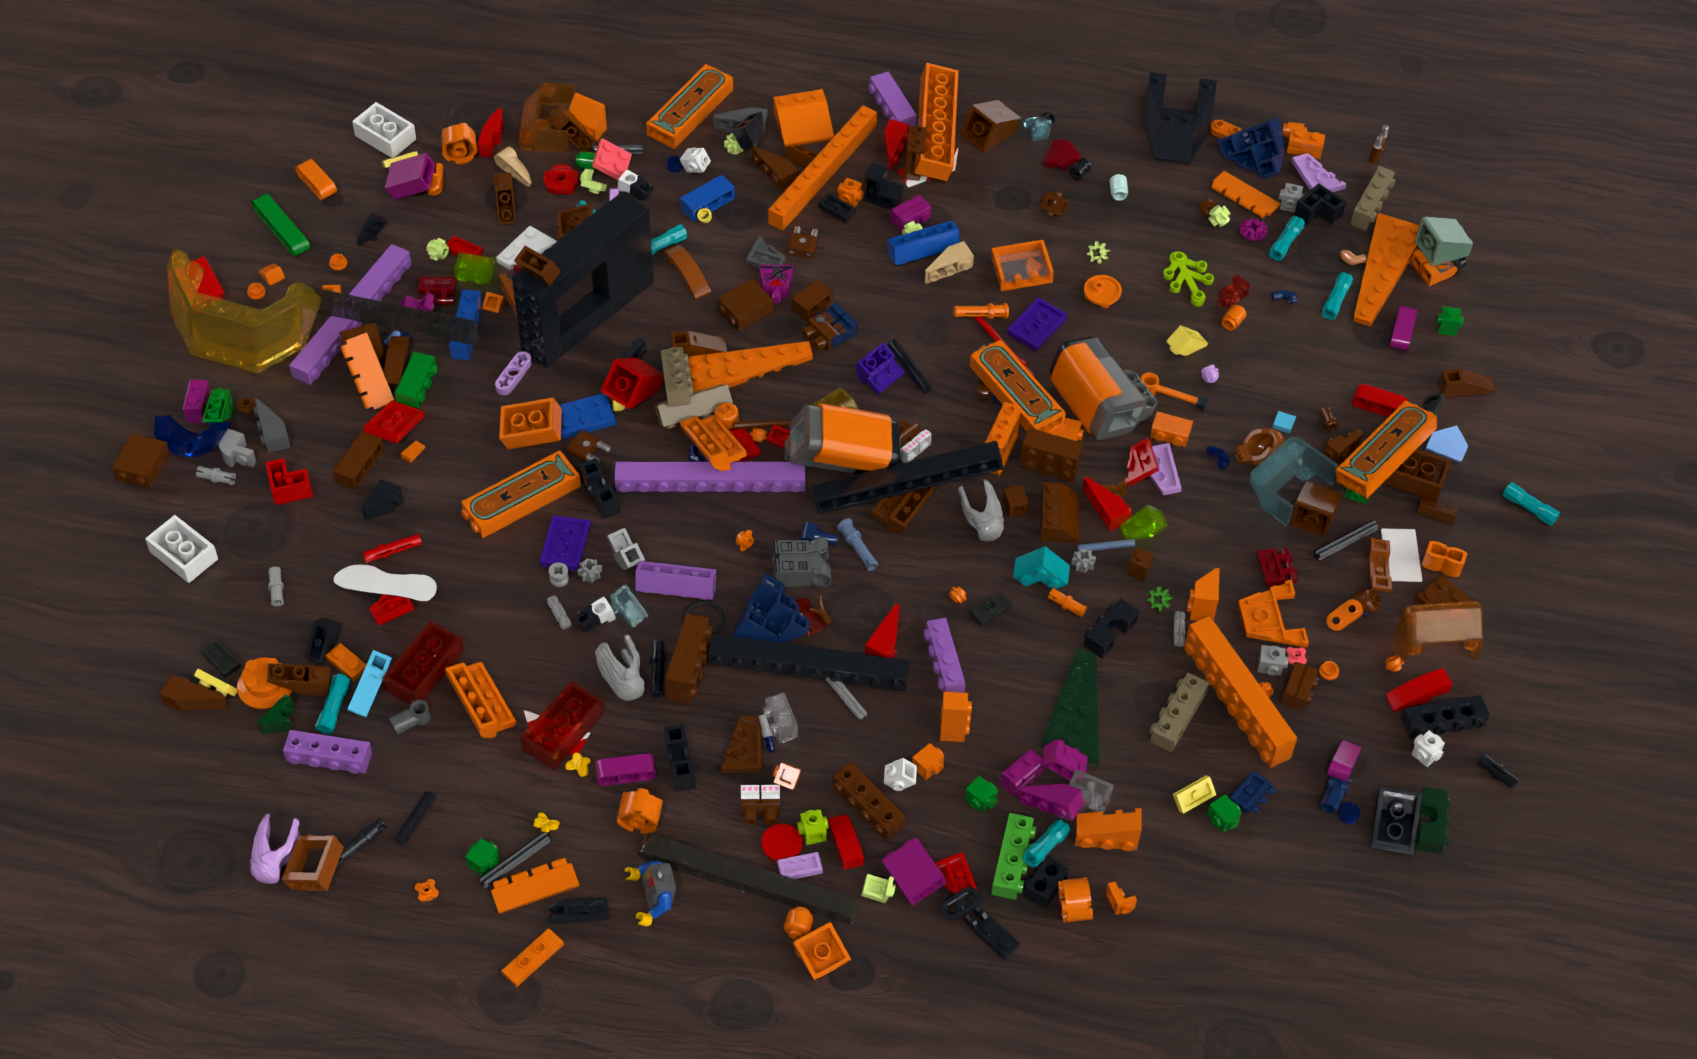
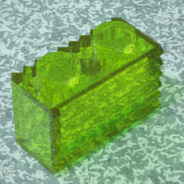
M461 252L454 267L455 277L460 281L468 280L475 281L478 284H491L496 269L493 257L463 254Z

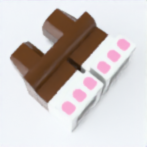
M904 420L899 424L900 460L906 463L913 460L931 445L932 433L928 430H921L915 421L910 424Z
M741 785L742 817H744L746 825L756 824V817H765V824L767 825L776 824L780 808V785H761V804H759V785Z

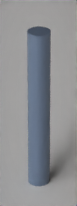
M1135 540L1077 545V551L1079 552L1082 548L1089 551L1135 547Z

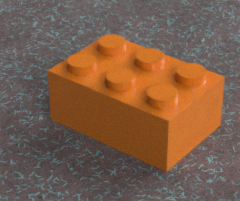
M554 397L501 406L499 439L508 450L561 441L562 408Z

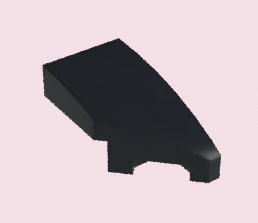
M372 213L358 236V246H363V243L369 240L377 241L376 235L388 223L387 219Z

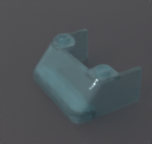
M1290 437L1252 470L1249 481L1262 509L1285 526H1288L1294 506L1276 494V492L1295 475L1302 480H1311L1317 475L1328 484L1333 485L1336 469L1339 465L1301 438Z

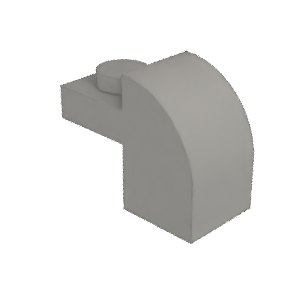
M226 429L219 441L224 462L230 467H233L236 462L250 467L255 465L254 451L245 448L247 444L244 434Z
M625 528L606 536L614 552L613 556L622 569L626 570L639 564V561L645 560L638 544L632 543Z

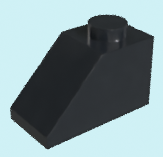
M762 112L748 115L732 130L741 149L746 147L751 149L757 146V142L762 138Z
M380 479L361 507L364 519L369 520L394 512L403 501L401 487Z
M325 617L313 621L304 658L324 664L326 661L325 655L334 648L338 641L342 623Z

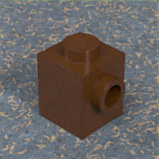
M1023 486L1005 488L1002 500L1009 518L1027 514L1029 502Z
M1136 547L1129 561L1127 575L1145 582L1152 568L1154 554Z

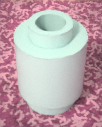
M1117 174L1110 178L1111 195L1115 200L1120 201L1127 197L1128 185L1127 178L1124 175Z

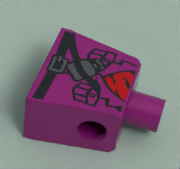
M759 265L761 288L774 300V304L780 303L781 298L789 297L793 282V265Z

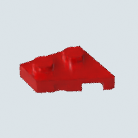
M383 594L379 601L375 602L369 610L379 626L414 610V607L409 598Z
M963 852L935 863L947 882L943 886L953 895L967 887L975 888L978 891Z

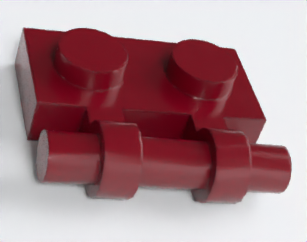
M419 277V295H426L427 293L441 295V297H434V304H441V306L454 304V297L447 296L455 295L456 277ZM418 297L417 300L421 301L423 297Z
M1276 548L1257 551L1256 557L1266 586L1284 584L1286 581L1285 577L1292 580L1293 584L1298 582V573L1292 564L1293 557L1287 548H1283L1280 551L1281 554H1277Z

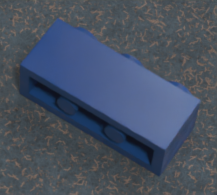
M720 175L681 197V211L691 221L695 222L698 220L697 213L700 209L707 208L712 212L735 199V186L723 175Z

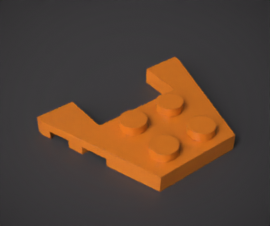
M1292 580L1285 581L1283 585H1275L1270 587L1268 591L1258 592L1238 601V609L1246 637L1308 647L1309 641L1305 628L1284 629L1277 600L1295 598Z

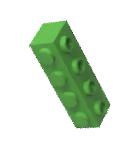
M1009 813L991 895L1016 900L1017 894L1022 893L1024 881L1021 880L1022 874L1026 875L1028 864L1024 863L1022 856L1024 851L1031 845L1029 844L1030 838L1034 839L1036 827L1033 826L1034 818Z

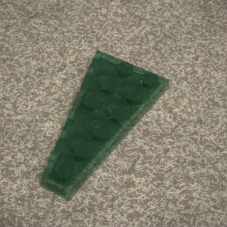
M1077 648L1042 740L1041 748H1044L1046 744L1054 740H1062L1065 742V745L1076 748L1080 753L1087 756V763L1099 766L1097 659L1095 653Z

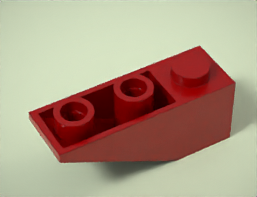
M892 119L889 120L884 130V146L890 171H892L894 165L898 164L900 153L904 152L909 133V124Z

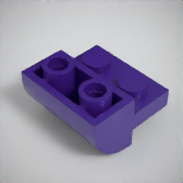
M884 342L856 364V372L863 384L867 382L877 395L905 374L904 370L894 360L895 355Z

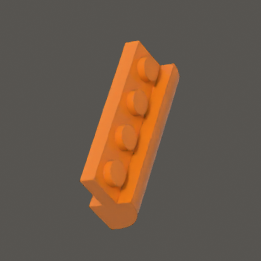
M715 414L702 420L696 415L680 422L682 430L715 469L720 471L731 470L730 463L747 456L743 446L724 424L715 417Z
M463 662L445 668L447 678L483 738H494L497 732L516 725L515 718L482 662L466 666Z

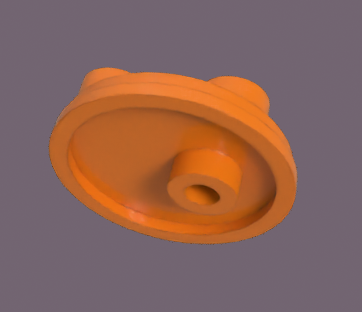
M1107 275L1093 276L1084 285V297L1102 308H1108L1117 302L1122 293L1120 283Z

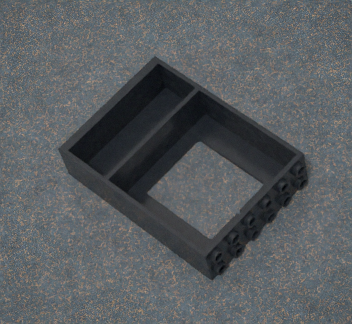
M623 191L541 254L552 260L561 271L551 286L546 285L522 270L512 276L521 350L529 353L538 364L548 368L654 283L649 209ZM591 272L593 290L558 317L557 298Z

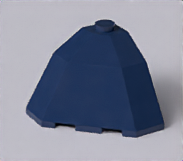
M1278 117L1217 140L1224 158L1233 160L1238 163L1237 165L1248 171L1255 172L1259 177L1264 179L1280 173L1285 149L1283 132Z
M764 573L735 625L733 636L784 643L806 635L810 621L806 616H802L799 613L798 609L800 607L793 597L786 595L784 592L785 586L782 582Z

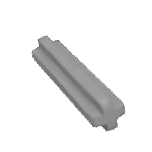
M826 678V681L857 718L861 720L867 716L865 709L842 682H832L830 678Z

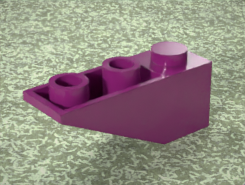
M1066 784L1022 786L1016 789L1020 803L1023 805L1031 806L1042 812H1048L1059 818L1071 821L1085 804L1081 789Z

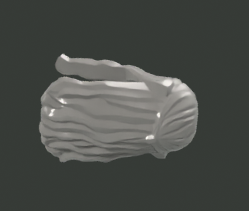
M983 479L987 498L984 512H978L970 507L961 485L958 492L961 496V505L967 522L978 531V537L981 541L989 542L996 540L1001 536L1004 529V519L994 488L987 479Z
M624 635L628 651L622 649L621 655L627 668L614 657L606 642L599 644L595 655L598 668L618 698L630 701L643 695L644 681L639 673V653L635 649L631 637Z

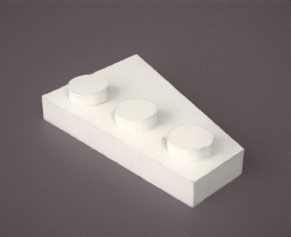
M529 226L496 257V262L511 270L514 265H517L514 259L524 246L542 254L544 250L551 247L557 241Z

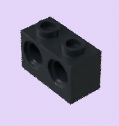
M1049 856L1036 867L1034 876H1029L1024 884V897L1044 909L1048 907L1058 893V881L1067 880L1069 875V868ZM1048 872H1051V873H1054L1055 875H1052V876H1051V875H1048L1047 873H1048ZM1035 888H1042L1043 891H1038Z

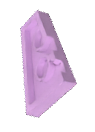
M1306 153L1292 157V164L1309 190L1318 183L1332 192L1346 189L1347 184L1345 182H1340L1335 178V174L1323 169L1322 164L1310 154Z
M1170 444L1152 446L1160 471L1150 475V479L1162 495L1182 492Z

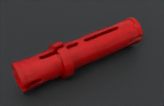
M417 533L385 545L379 544V547L362 551L365 562L368 563L380 558L386 559L389 555L422 545V542Z

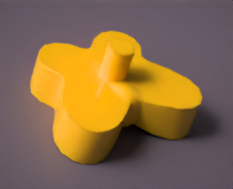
M574 753L573 759L568 761L565 767L567 770H577L579 776L586 777L589 773L588 764H590L591 760L588 757H582L581 753Z
M538 813L533 825L541 828L542 832H549L550 830H557L560 822L558 820H549L545 813Z

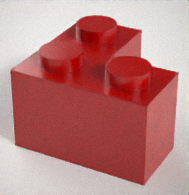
M284 458L265 462L275 505L313 497L307 468L288 472Z

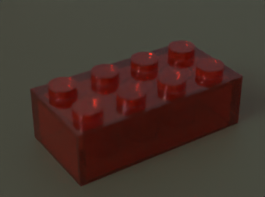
M429 621L382 677L385 691L410 705L416 700H425L446 675L445 668L453 666L464 653L463 638Z
M570 681L520 737L522 750L555 770L604 714L603 700Z

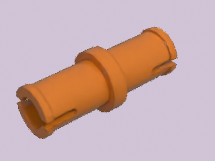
M1053 588L1049 593L1050 595H1048V599L1061 605L1062 609L1073 612L1080 618L1083 617L1086 612L1085 610H1087V606L1080 604L1071 595L1067 596L1056 590V588Z

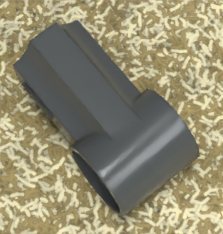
M416 700L410 705V708L389 718V721L398 735L417 724H427L431 719V713L424 700Z

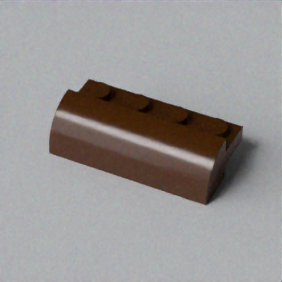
M939 485L884 498L872 511L871 516L887 525V531L900 534L907 528Z

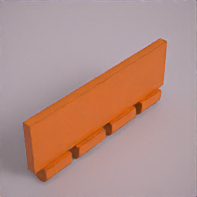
M1223 171L1212 181L1211 188L1220 194L1224 193L1225 197L1235 203L1239 200V205L1249 211L1253 209L1252 212L1261 218H1264L1266 215L1270 216L1281 205V203L1226 171Z
M367 332L346 340L347 344L340 346L345 359L351 356L353 360L347 362L351 375H360L359 378L354 379L358 392H367L366 395L361 396L365 409L373 407L375 410L387 405L394 398Z
M564 857L552 861L553 869L549 870L547 864L532 868L533 876L529 877L526 870L511 875L513 883L509 884L507 877L492 882L494 889L491 890L498 913L500 914L579 887L580 884L572 863L567 864Z

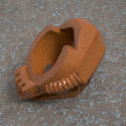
M1276 429L1253 430L1246 436L1243 445L1237 447L1236 459L1238 463L1262 467L1273 465L1286 449L1285 440L1282 433Z

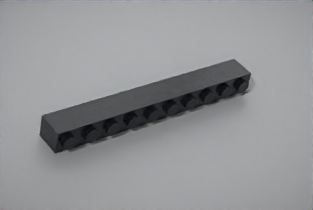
M993 441L812 485V491L817 512L822 514L1003 470L1004 468L998 443Z
M715 633L712 635L708 652L709 664L715 666H728L735 669H749L755 672L763 671L776 675L784 674L797 678H812L813 680H826L828 677L832 682L840 681L854 686L861 685L874 689H890L895 692H905L909 672V661Z

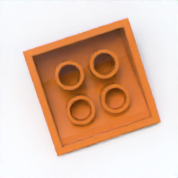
M823 89L773 97V112L784 147L833 139L834 133Z

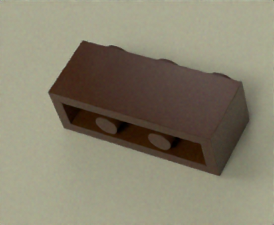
M362 431L354 439L349 450L345 451L341 461L334 466L335 482L356 490L384 451L382 438Z

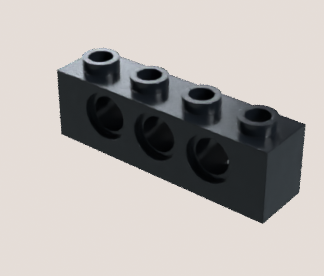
M1482 695L1405 708L1401 719L1409 739L1417 738L1420 734L1424 735L1429 730L1433 734L1442 735L1446 732H1460L1468 728L1478 729L1486 725L1490 714Z

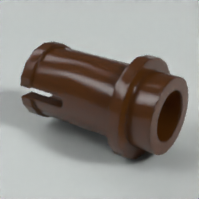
M1325 407L1321 409L1320 415L1324 421L1325 429H1328V431L1337 429L1338 420L1334 418L1331 408Z

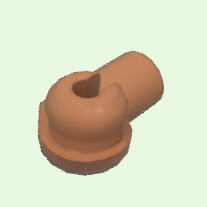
M1342 250L1340 252V258L1348 265L1366 263V256L1364 254L1356 256L1349 250Z

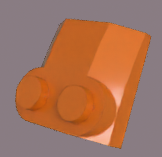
M831 922L792 943L795 947L796 955L802 960L813 980L832 972L851 960Z

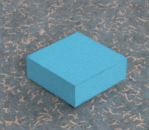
M1278 411L1272 428L1290 434L1296 416Z

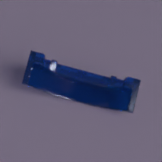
M171 415L155 416L154 435L157 440L167 443L169 452L178 456L198 457L210 452L217 446L230 427L231 422H210L209 426L211 427L208 430H202L201 434L184 429Z

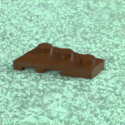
M740 716L730 748H728L725 761L722 764L721 773L762 772L761 725L759 717Z

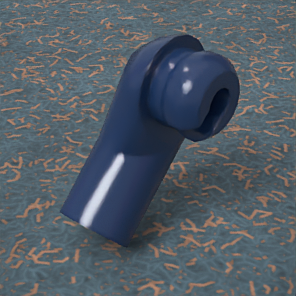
M1288 290L1271 292L1273 301L1288 298L1290 304L1298 302V294L1296 292Z

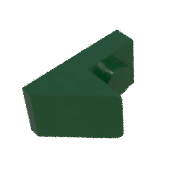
M284 694L258 721L261 733L271 734L293 730L290 720L286 718L291 715L294 709L290 696Z

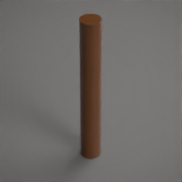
M789 420L739 421L733 423V428H772L774 424L781 427H789Z

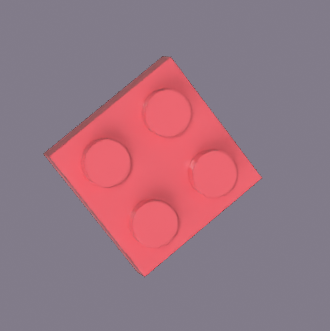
M602 138L598 143L592 167L618 180L628 169L632 154Z

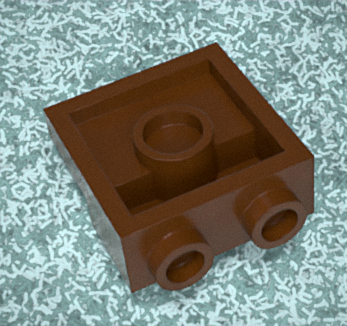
M591 203L557 211V219H555L556 227L559 232H556L557 240H560L593 214Z
M1357 429L1352 434L1348 433L1345 438L1340 434L1334 439L1330 438L1325 444L1326 449L1323 450V460L1319 463L1320 467L1331 476L1336 473V469L1360 446L1363 433Z

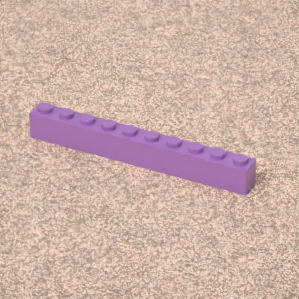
M393 244L388 247L289 365L293 378L309 385L319 378L323 369L329 366L333 357L341 350L340 346H342L339 332L360 327L363 321L371 315L373 309L391 291L392 286L410 268L412 264L410 251Z
M616 462L615 488L616 491L799 492L805 491V466L791 464V462L730 463L731 470L720 471L715 469L710 462Z

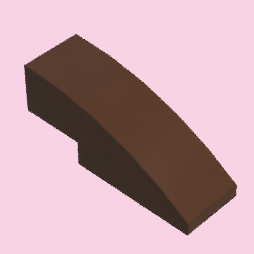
M391 336L384 366V376L388 386L391 388L398 387L407 368L410 337Z

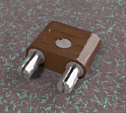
M1383 125L1382 131L1379 132L1373 143L1369 162L1372 164H1377L1385 151L1389 136L1387 133L1389 127H1386V125Z
M796 226L794 233L791 234L787 254L813 258L818 242V230L812 229L811 235L800 234L801 228L798 226L797 230Z
M581 430L568 445L567 452L585 462L596 458L598 463H600V459L593 456L599 448L609 452L611 446L603 443L602 439L589 432Z

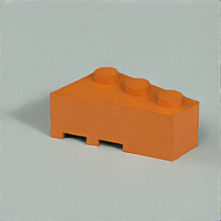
M943 693L940 741L964 742L965 735H969L972 701H968V693Z
M1135 808V812L1123 813V810H1116V814L1103 815V811L1077 814L1075 846L1082 848L1098 847L1105 850L1112 848L1124 851L1137 850L1142 831V808Z

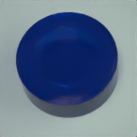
M669 157L666 160V168L670 172L681 171L683 169L680 161L681 157Z
M1344 803L1339 809V818L1344 823L1353 824L1359 819L1360 809L1354 803Z

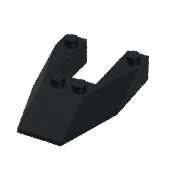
M1150 72L1143 123L1155 160L1190 165L1210 132L1217 81L1200 79L1195 112L1163 108L1167 74Z

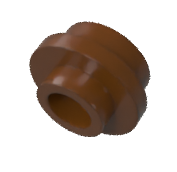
M1211 199L1203 200L1199 206L1200 213L1204 216H1210L1209 212L1216 206V203Z
M250 397L242 398L237 404L238 410L244 415H250L254 413L253 407H256V401Z

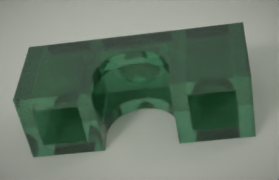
M1423 786L1419 814L1430 817L1433 823L1421 822L1417 831L1416 850L1441 854L1443 848L1447 847L1449 842V835L1446 834V829L1449 828L1450 817L1447 816V811L1450 810L1451 799H1448V790Z

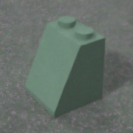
M1422 217L1415 243L1431 266L1470 255L1473 242L1456 219Z

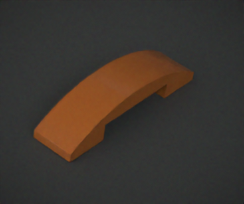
M678 244L663 250V254L669 263L674 264L686 281L687 289L695 300L711 294L709 285L698 265L681 245Z
M1370 539L1369 583L1371 590L1392 592V577H1390L1389 570L1390 540Z

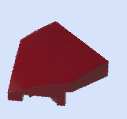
M1053 139L1043 163L1045 167H1063V170L1066 171L1069 165L1076 163V161L1079 162L1082 156L1069 140Z

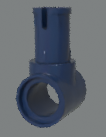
M807 522L802 525L799 540L811 542L815 539L824 538L828 540V545L836 546L838 534L821 532L822 530L816 524Z

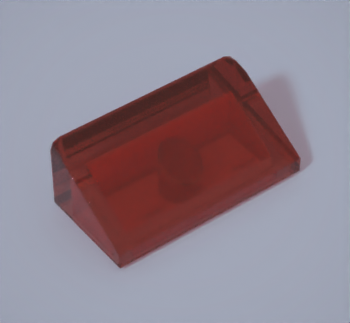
M807 598L794 599L800 607L798 609L799 613L802 616H806L810 621L807 632L809 636L826 628L820 616L810 611V608L814 607Z

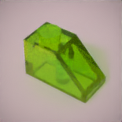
M1147 505L1120 525V528L1126 540H1139L1155 536L1167 527L1168 524L1161 510Z

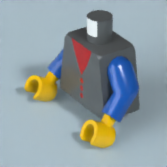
M650 861L640 865L639 868L627 867L624 870L625 872H631L630 877L626 878L627 880L637 881L640 875H642L641 879L649 906V913L639 912L636 915V919L641 920L638 925L648 927L652 923V918L656 919L666 911L671 910L676 892L671 866L669 863H662L661 861Z

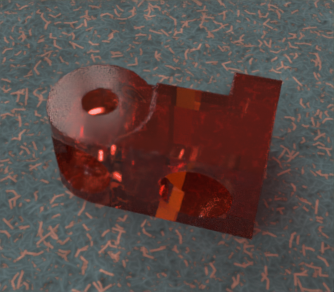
M1237 274L1232 278L1231 285L1220 290L1218 304L1223 308H1230L1249 295L1250 283Z

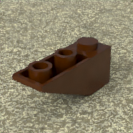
M559 103L549 114L547 121L582 152H588L597 143L574 114L563 104Z
M752 147L751 158L753 163L758 165L763 174L767 175L772 183L781 191L788 188L798 177V169L788 159L760 148Z
M511 172L494 174L499 225L516 224Z
M692 331L670 333L671 348L683 347V352L688 354V357L727 352L725 338Z
M1463 369L1442 370L1438 382L1440 392L1446 398L1496 393L1491 377Z
M268 663L267 682L306 696L327 697L330 667Z
M172 675L159 693L164 705L179 711L227 709L228 707L223 693L209 690L202 684H194L185 677L179 678Z

